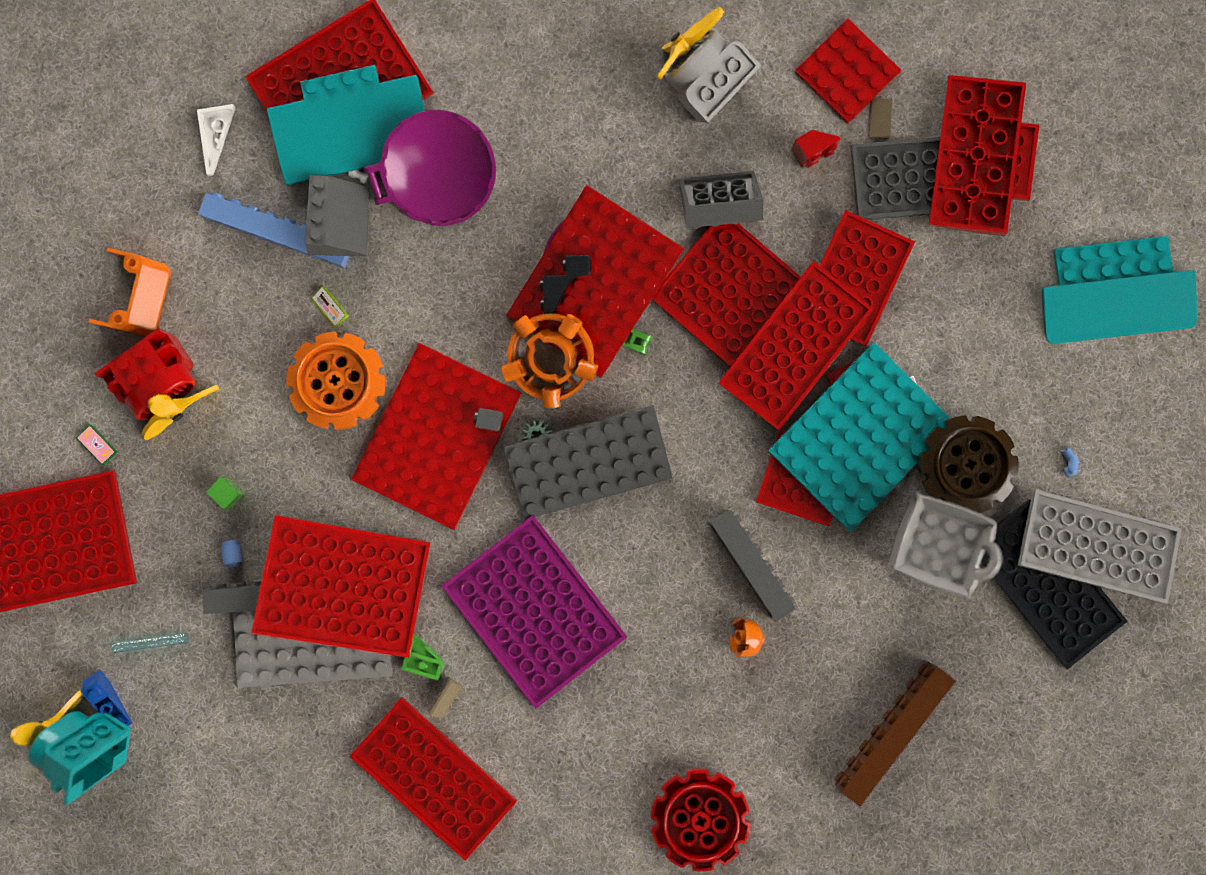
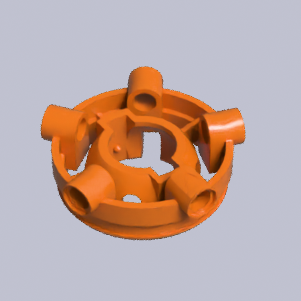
M542 314L531 319L524 315L512 325L516 331L508 345V364L501 367L504 379L507 382L514 380L523 391L543 400V407H559L560 400L575 394L587 380L593 381L598 369V365L594 364L593 344L589 335L581 326L582 322L571 314H567V316ZM550 319L562 322L557 332L553 331V327L544 328L539 332L535 330L541 326L538 322L541 320ZM531 333L532 337L526 342L525 357L527 366L533 375L528 378L526 375L528 369L523 356L519 357V343L521 338L524 339ZM577 334L581 337L578 341L575 337ZM538 339H541L544 343H554L563 350L565 355V364L563 366L565 373L549 374V372L539 366L534 355ZM584 342L588 357L584 356L580 361H576L578 355L581 354L579 344ZM575 371L576 376L582 378L578 383L571 376ZM537 377L542 381L558 383V385H546L542 388L533 383L532 380ZM567 380L571 387L564 389V385L559 384Z

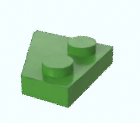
M413 634L409 658H404L401 670L439 681L444 661L416 634Z

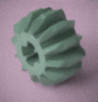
M532 420L533 427L526 423L525 426L529 430L521 431V433L527 435L522 437L521 440L531 439L534 437L532 434L535 431L537 433L541 431L542 435L553 433V431L546 432L550 427L549 424L542 428L543 420L539 421L538 426L536 421Z

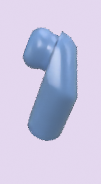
M1069 447L1061 452L1068 461V467H1065L1063 470L1067 477L1075 476L1078 473L1079 466L1078 458Z

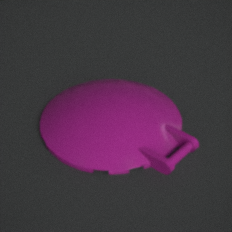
M446 110L421 111L401 121L385 142L381 162L364 167L365 173H368L376 205L393 201L395 205L412 219L418 222L431 223L433 226L454 225L475 215L489 199L496 179L494 152L484 133L469 119ZM375 171H380L387 195H382Z

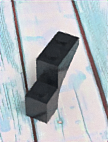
M592 255L566 256V260H563V271H566V275L543 276V280H540V290L543 291L541 311H544V314L556 312L568 286L575 278L592 275Z

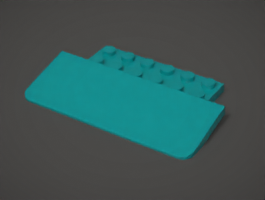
M1168 236L1053 250L1058 286L1041 289L1045 334L1049 343L1061 344L1193 328L1196 325V270L1173 272Z

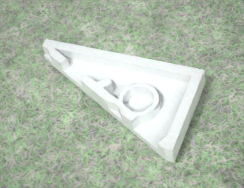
M233 104L197 110L205 168L208 176L214 175L235 112Z

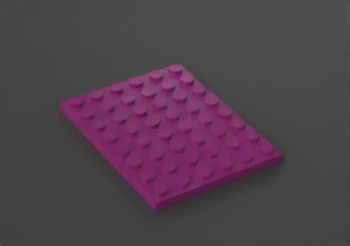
M534 515L442 585L443 589L535 709L627 638V635Z

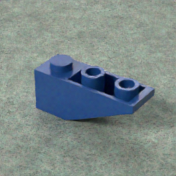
M101 670L83 680L80 692L98 713L110 714L127 726L133 723L109 679Z

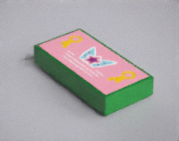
M89 425L76 437L101 465H105L118 453L93 425Z

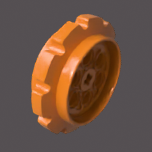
M337 332L319 334L315 337L316 342L314 344L306 341L295 352L293 357L296 359V364L293 366L289 365L286 385L293 388V393L289 395L290 401L299 414L306 412L308 415L306 420L315 426L328 429L329 425L333 424L336 430L353 428L357 426L358 418L367 420L376 412L379 407L376 398L379 396L383 397L385 394L386 376L379 373V370L384 367L383 362L375 349L369 348L366 350V341L353 334L345 333L342 338H339ZM346 358V365L340 368L338 365L339 360ZM327 362V369L321 372V363ZM358 372L359 379L353 382L351 376L353 373ZM336 377L340 379V381L337 382V385L333 383V381L336 380ZM320 380L322 386L320 389L315 390L314 383ZM352 390L353 398L346 400V392ZM330 394L334 395V402L332 404H328L326 401L327 396Z

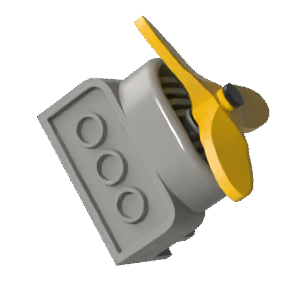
M721 7L712 10L691 26L684 34L681 35L679 32L674 34L670 39L671 42L662 47L664 52L671 53L657 78L661 80L665 74V79L678 92L677 96L683 104L682 107L693 115L691 120L694 122L708 123L761 67L743 44L737 41L727 42L717 29L712 28L724 13Z

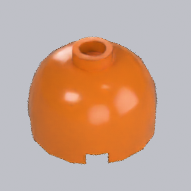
M737 618L732 624L735 626L734 637L730 634L731 652L736 653L735 657H752L761 649L765 642V636L759 624L753 620Z

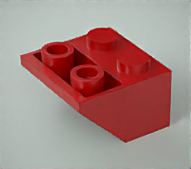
M811 130L795 140L791 151L802 168L806 166L811 168L818 163L821 154L825 159L834 154V150L838 148L837 145L841 139L836 135Z

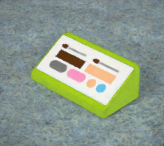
M324 285L312 296L311 300L334 328L349 317Z

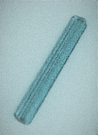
M189 633L120 641L112 643V651L118 653L189 643L190 636Z

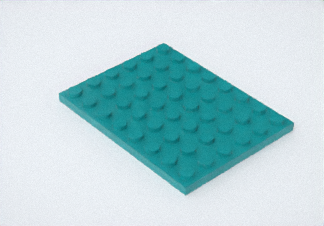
M873 342L775 442L768 452L848 532H852L918 463L919 453L925 452L927 449L923 442L930 431L935 427L943 429V422L950 419V417Z

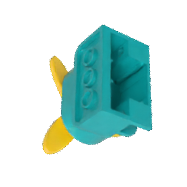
M81 690L52 718L44 722H31L20 725L10 734L11 740L16 744L31 745L28 754L29 763L51 781V790L57 793L65 790L63 804L66 806L126 763L131 733L130 727L110 714L99 712L88 717L79 711L72 712L84 697L80 692Z

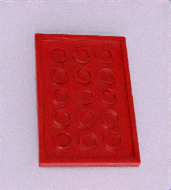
M845 210L819 266L874 308L850 339L866 347L915 241Z

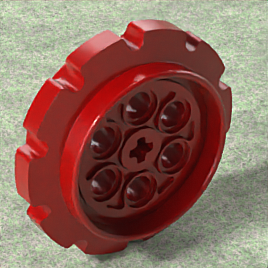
M706 768L688 769L685 777L682 778L676 774L668 779L661 787L664 794L662 796H655L650 813L651 819L656 821V824L651 826L652 835L659 849H667L665 852L666 858L675 865L684 868L685 865L691 864L693 871L714 870L715 863L720 862L725 866L740 853L737 845L739 843L745 844L750 832V821L744 819L745 815L750 813L742 791H733L735 783L729 777L720 772L710 776ZM691 797L698 798V802L695 805L688 804V800ZM715 800L718 803L715 808H709L707 806L708 802ZM678 813H685L686 818L679 821L676 819V815ZM701 816L703 822L700 823L697 817ZM717 819L725 820L724 824L720 827L715 825V821ZM691 831L693 836L690 839H685L683 834ZM706 834L713 836L709 842H704L702 838Z

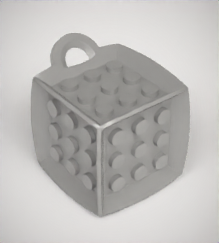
M915 493L899 527L887 568L928 586L968 598L975 590L978 581L988 580L993 577L1001 565L1000 549L993 543L996 533V522L963 507ZM987 551L990 555V563L985 569H978L984 552Z

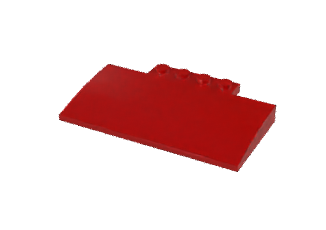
M948 75L929 225L997 236H1005L1008 233L1012 199L1029 201L1031 197L1040 124L1021 123L1026 90L1025 82Z

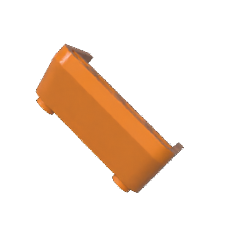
M107 248V252L124 258L123 265L126 271L136 274L127 311L116 310L112 312L108 323L89 319L88 322L100 327L146 337L158 327L171 270L169 266L162 262L137 254Z

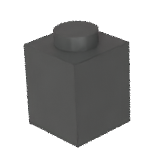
M479 408V411L474 414L473 423H476V428L500 432L504 413Z

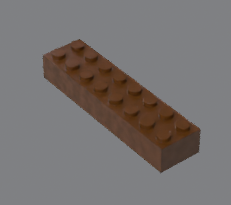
M930 662L920 666L918 669L919 675L916 679H911L908 682L906 692L903 695L900 694L895 699L894 704L896 705L893 709L885 712L880 726L876 725L870 733L872 736L868 741L862 742L858 755L856 757L852 756L847 763L848 768L845 772L841 771L835 778V786L859 807L865 802L956 682L955 679L938 666Z

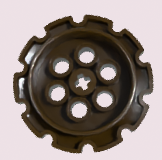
M963 415L947 419L943 422V429L940 427L933 428L923 442L927 449L925 452H920L918 457V471L926 476L922 485L931 498H941L942 501L965 509L968 508V510L975 513L991 510L993 508V501L1003 502L1014 487L1010 483V479L1018 476L1019 468L1018 456L1011 454V450L1015 445L1005 430L996 431L995 422L987 418L973 416L971 421H969L967 416ZM971 441L976 444L974 451L969 447ZM953 446L958 450L956 456H953L951 453ZM986 454L990 458L988 464H985L983 461V458ZM968 462H970L971 465L968 466V467H966L965 464H967ZM948 465H951L953 468L951 475L946 471ZM981 473H983L985 476V481L983 483L979 481V475ZM963 478L967 481L965 488H962L960 485Z

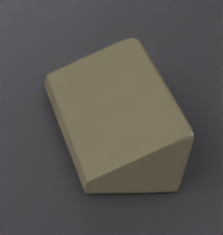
M893 99L871 101L869 138L888 139L890 137Z
M450 679L429 711V715L443 718L462 685Z

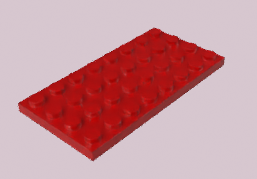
M813 261L718 384L775 429L780 430L874 308Z
M403 697L400 698L349 756L465 861L517 802V799Z

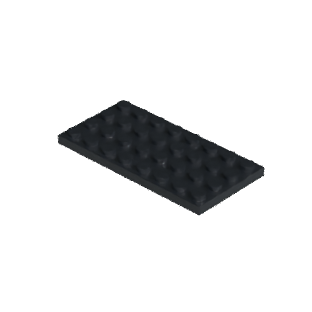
M1028 499L996 524L993 543L1000 549L1001 565L993 578L1063 667L1069 669L1128 621L1101 587L1018 566L1031 499ZM987 551L984 552L980 561L985 568L990 563V555Z

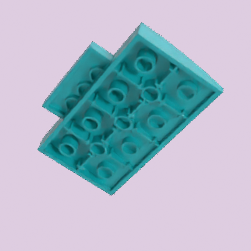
M375 65L300 81L304 100L267 108L285 185L289 186L309 181V175L333 176L364 169L366 166L380 163L385 142L394 128L407 117L421 111H426L417 75L380 83L377 68Z

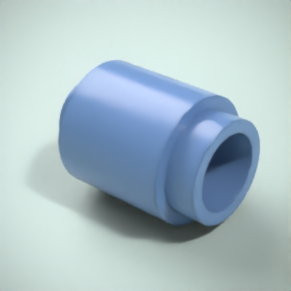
M237 540L221 542L222 547H220L223 566L227 565L228 569L240 567L239 563L243 562L240 544H238Z

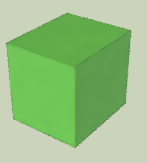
M220 477L206 492L224 510L231 509L244 495L227 477Z

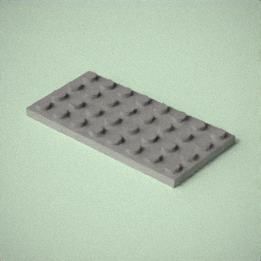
M1033 490L1018 566L1150 601L1168 604L1182 529L1040 490Z
M256 610L233 612L238 688L393 676L391 655L251 634Z

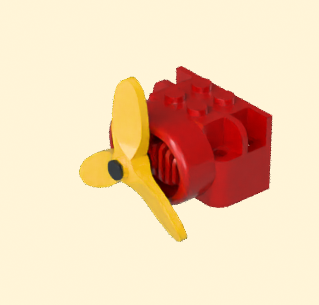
M160 328L94 373L96 377L105 380L108 385V391L113 393L119 402L126 404L137 420L150 419L141 432L145 440L155 437L172 422L180 420L184 416L182 412L190 404L220 389L218 385H215L191 397L184 398L193 390L196 384V380L190 373L193 367L192 359L176 336Z

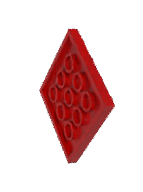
M847 18L794 72L849 124L902 70Z
M780 429V430L778 431V435H777L776 441H777L786 431ZM772 455L770 456L756 503L829 527L833 516Z

